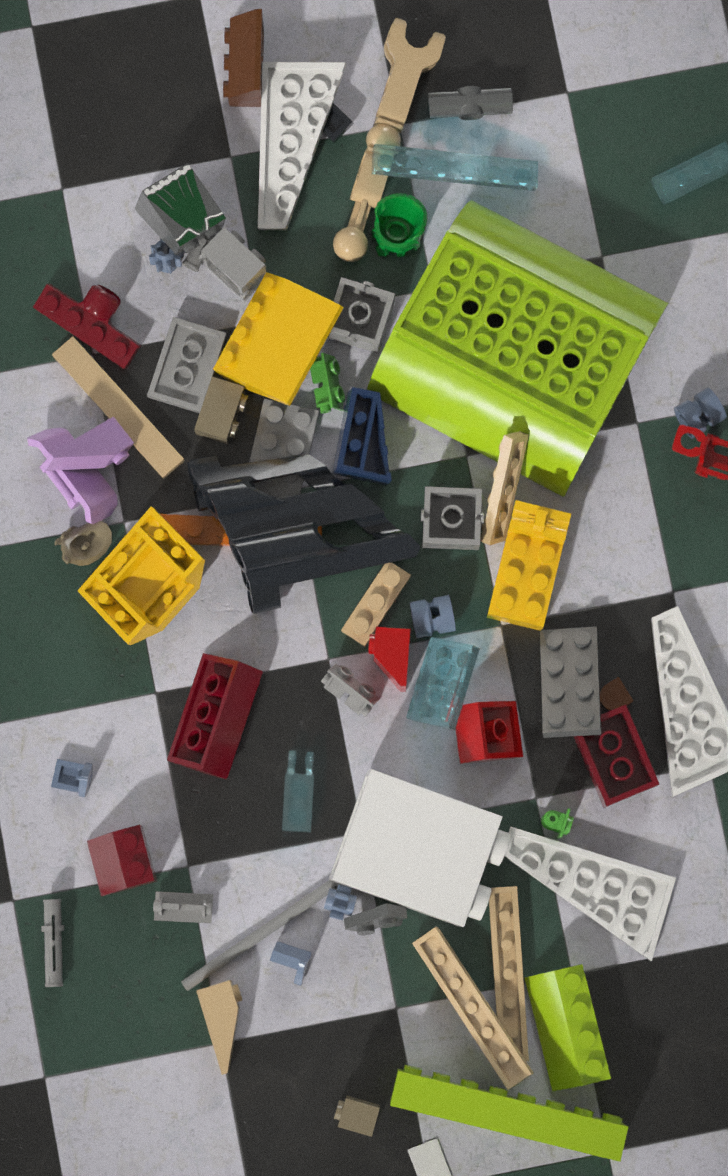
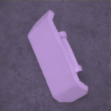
M53 428L28 437L27 440L29 446L38 447L47 459L50 453L71 442L74 438L64 428ZM44 462L42 463L40 469L48 475L67 500V505L70 509L73 510L80 504L83 506L86 522L95 524L112 515L118 505L117 495L97 468L45 471L42 467Z

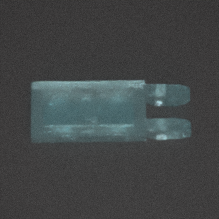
M289 751L288 773L285 774L282 831L311 833L314 752H307L305 756L306 774H295V765L297 764L296 751Z

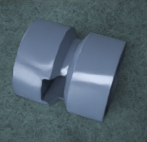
M708 387L694 395V401L686 400L674 407V413L680 425L694 427L702 432L707 430V425L713 427L727 418L720 400ZM687 433L690 438H695L694 435Z
M449 595L435 597L431 603H428L425 599L410 602L416 638L432 636L436 630L440 634L456 631ZM432 615H439L438 617L432 619Z

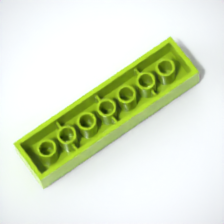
M405 1065L404 1070H397L390 1106L621 1162L628 1126L622 1123V1118L619 1116L603 1113L602 1118L593 1116L594 1112L592 1110L578 1106L574 1107V1111L564 1109L565 1104L546 1099V1103L542 1104L536 1102L535 1096L518 1092L517 1097L507 1095V1089L491 1085L488 1091L480 1089L478 1082L462 1078L459 1084L451 1082L450 1075L433 1072L432 1077L422 1075L421 1068Z

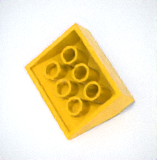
M266 272L213 370L228 382L244 386L246 390L290 406L341 314L343 307L288 279Z

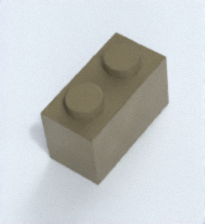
M215 377L211 378L194 429L196 435L225 444L229 443L230 437L235 439L240 422L236 421L239 411L244 412L248 401L244 386Z
M346 1095L345 1102L339 1100L334 1119L339 1120V1128L372 1137L380 1105Z

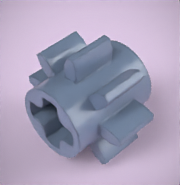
M162 239L156 245H151L152 254L149 255L150 265H156L158 273L162 271L171 274L177 267H182L181 258L184 257L183 251L176 255Z
M339 884L337 890L329 889L324 909L331 911L329 917L343 921L344 915L352 916L357 896L350 894L351 887Z

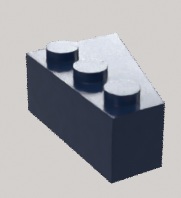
M352 387L347 392L332 474L385 486L392 481L391 472H389L388 449L385 442V426L379 392Z

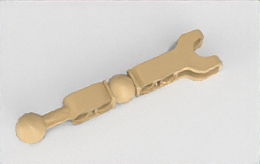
M395 18L383 47L391 69L373 127L369 130L366 137L367 149L364 152L351 192L350 200L355 201L348 226L338 231L333 240V247L337 256L348 262L360 260L367 252L368 241L363 231L371 207L375 208L382 197L394 154L400 148V133L403 130L420 74L431 70L439 61L446 38L444 34L435 32L429 39L427 46L414 48L408 44L405 38L407 23L399 18Z

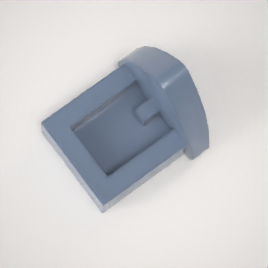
M57 759L51 787L79 793L80 797H86L91 784L93 764L86 762L84 765Z
M277 941L270 961L296 969L294 984L302 986L311 952Z

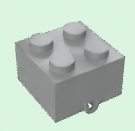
M224 227L201 250L199 259H203L204 265L245 302L257 290L267 268L264 264L266 260L257 250L253 249L250 251L245 247V240L235 230H232L230 233Z
M341 277L333 302L341 305L343 310L327 338L379 353L395 303V293L375 288L373 283L364 281L362 284Z
M425 487L424 509H421V521H423L422 548L479 550L481 524H484V512H481L482 489Z

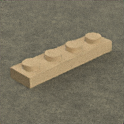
M520 431L504 435L499 445V459L493 472L494 482L487 500L486 518L484 524H482L483 532L480 542L487 545H493L506 540L529 436Z

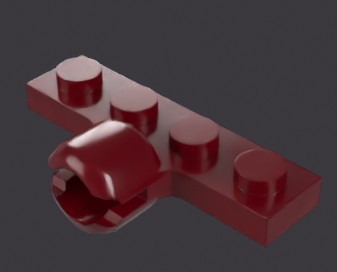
M46 284L33 306L34 309L123 369L128 368L141 347V344L112 325L111 319L121 304V299L113 291L102 285L91 286L84 300L77 302L52 284Z

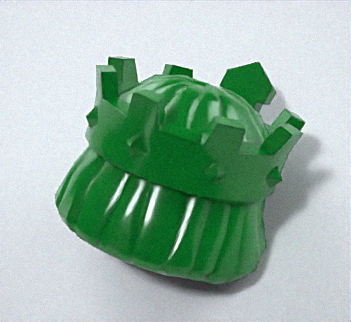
M394 193L382 198L375 207L376 220L371 231L372 238H376L378 242L375 249L378 256L386 257L389 252H395L397 257H404L405 252L413 248L417 250L420 247L421 236L425 231L428 221L427 210L421 201L412 195L407 196L406 193Z

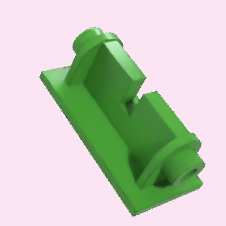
M321 353V356L315 359L310 368L313 384L323 383V387L314 389L317 409H320L322 414L331 412V408L344 411L343 402L345 401V394L339 383V363L335 356Z
M566 809L564 813L555 810L546 812L541 818L542 826L547 830L557 832L556 839L562 838L563 834H569L574 817L569 816L571 809Z

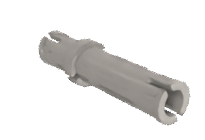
M61 899L43 900L44 926H41V932H44L45 987L63 986L62 931H64V925H61ZM52 915H53V922H54V925H53L54 940H52ZM53 945H54V971H53Z

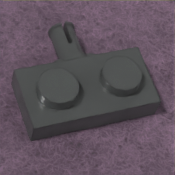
M386 903L344 918L345 930L356 931L358 935L364 936L375 933L374 929L401 926L403 919L407 918L406 907Z

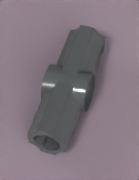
M467 86L453 92L428 93L430 119L459 117L461 120H477L483 118L484 115L512 114L511 88L482 90V88L477 86Z

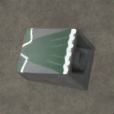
M189 163L142 190L135 206L137 213L176 255L183 250L185 253L194 250L200 244L198 241L206 236L209 239L215 237L222 230L221 227L226 220V217Z

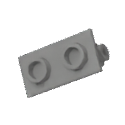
M335 664L321 680L325 685L324 688L338 699L345 692L348 693L349 697L344 704L358 715L362 714L366 717L372 710V707L380 700L375 695L376 691L370 685L356 680L353 677L352 671L345 666Z
M156 892L153 904L154 920L212 923L213 894Z

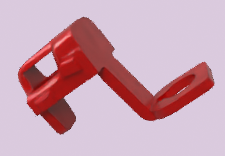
M680 425L674 438L672 450L687 457L699 456L695 468V473L699 474V476L707 478L710 475L717 477V479L728 480V475L708 469L709 467L728 471V457L714 452L715 445L728 448V441L719 439L720 437L713 434L705 436L700 429ZM687 433L694 435L696 440L701 442L700 447H694L693 449L684 448L681 445V437Z

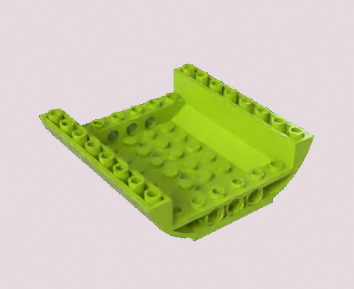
M470 200L444 235L397 320L376 364L367 390L379 392L381 401L496 462L499 459V445L504 435L519 431L529 435L520 475L565 497L581 463L669 303L481 204ZM466 301H473L478 305V311L473 315H468L463 312L462 305ZM492 314H498L503 318L504 323L499 328H492L488 325L487 318ZM541 341H549L553 344L554 351L549 355H544L539 352L537 346ZM567 354L576 355L579 359V365L575 368L566 367L563 363L564 356Z

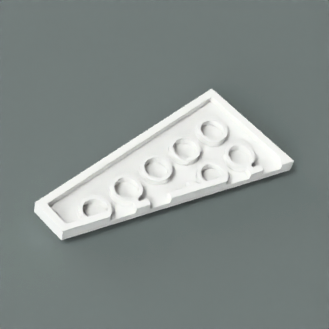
M262 62L259 230L288 229L347 65L345 62Z
M678 606L651 618L672 797L728 772V711Z
M510 827V840L504 855L507 859L645 958L652 961L675 884V877Z

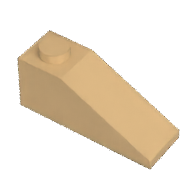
M231 980L197 990L222 1075L227 1074L230 1069L240 1008L238 1002L243 1001L238 984L233 985Z

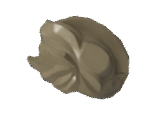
M102 521L95 524L86 523L80 527L72 526L67 531H64L61 537L56 539L55 545H61L62 560L66 564L89 565L106 553L112 543V532L107 523Z

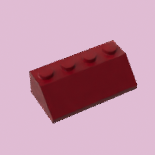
M203 653L167 761L208 775L227 779L263 671L237 660Z

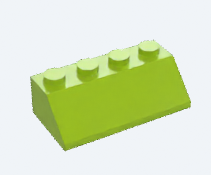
M583 964L525 977L552 1091L611 1079Z

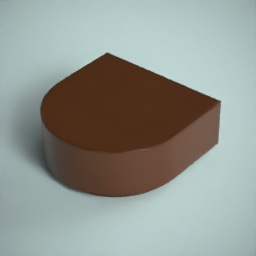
M619 677L604 685L600 691V703L606 710L611 711L633 702Z

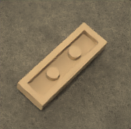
M392 562L384 564L341 629V632L365 647L369 641V635L374 634L376 627L380 625L411 578V575Z

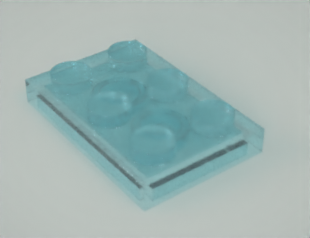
M430 637L406 718L419 723L455 730L480 648L474 645Z

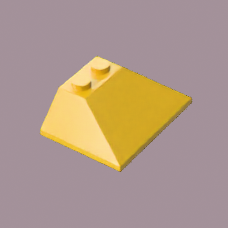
M150 507L79 588L78 592L128 645H133L163 631L200 589L205 559L153 507Z

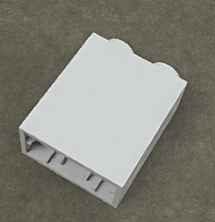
M370 769L365 775L328 880L450 924L464 927L467 917L478 921L482 919L491 895L490 887L479 884L487 862L500 866L511 834L498 829L503 816Z

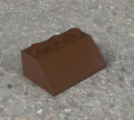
M254 9L231 17L230 27H225L224 42L229 44V54H224V71H229L228 81H223V97L228 98L230 107H261L264 21L262 9Z

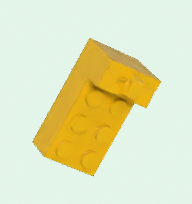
M518 500L515 501L487 618L539 631L543 629L571 513Z

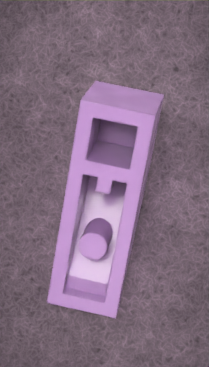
M112 417L50 453L42 467L45 471L105 468L112 463L118 465L128 458V451L134 442L117 420Z

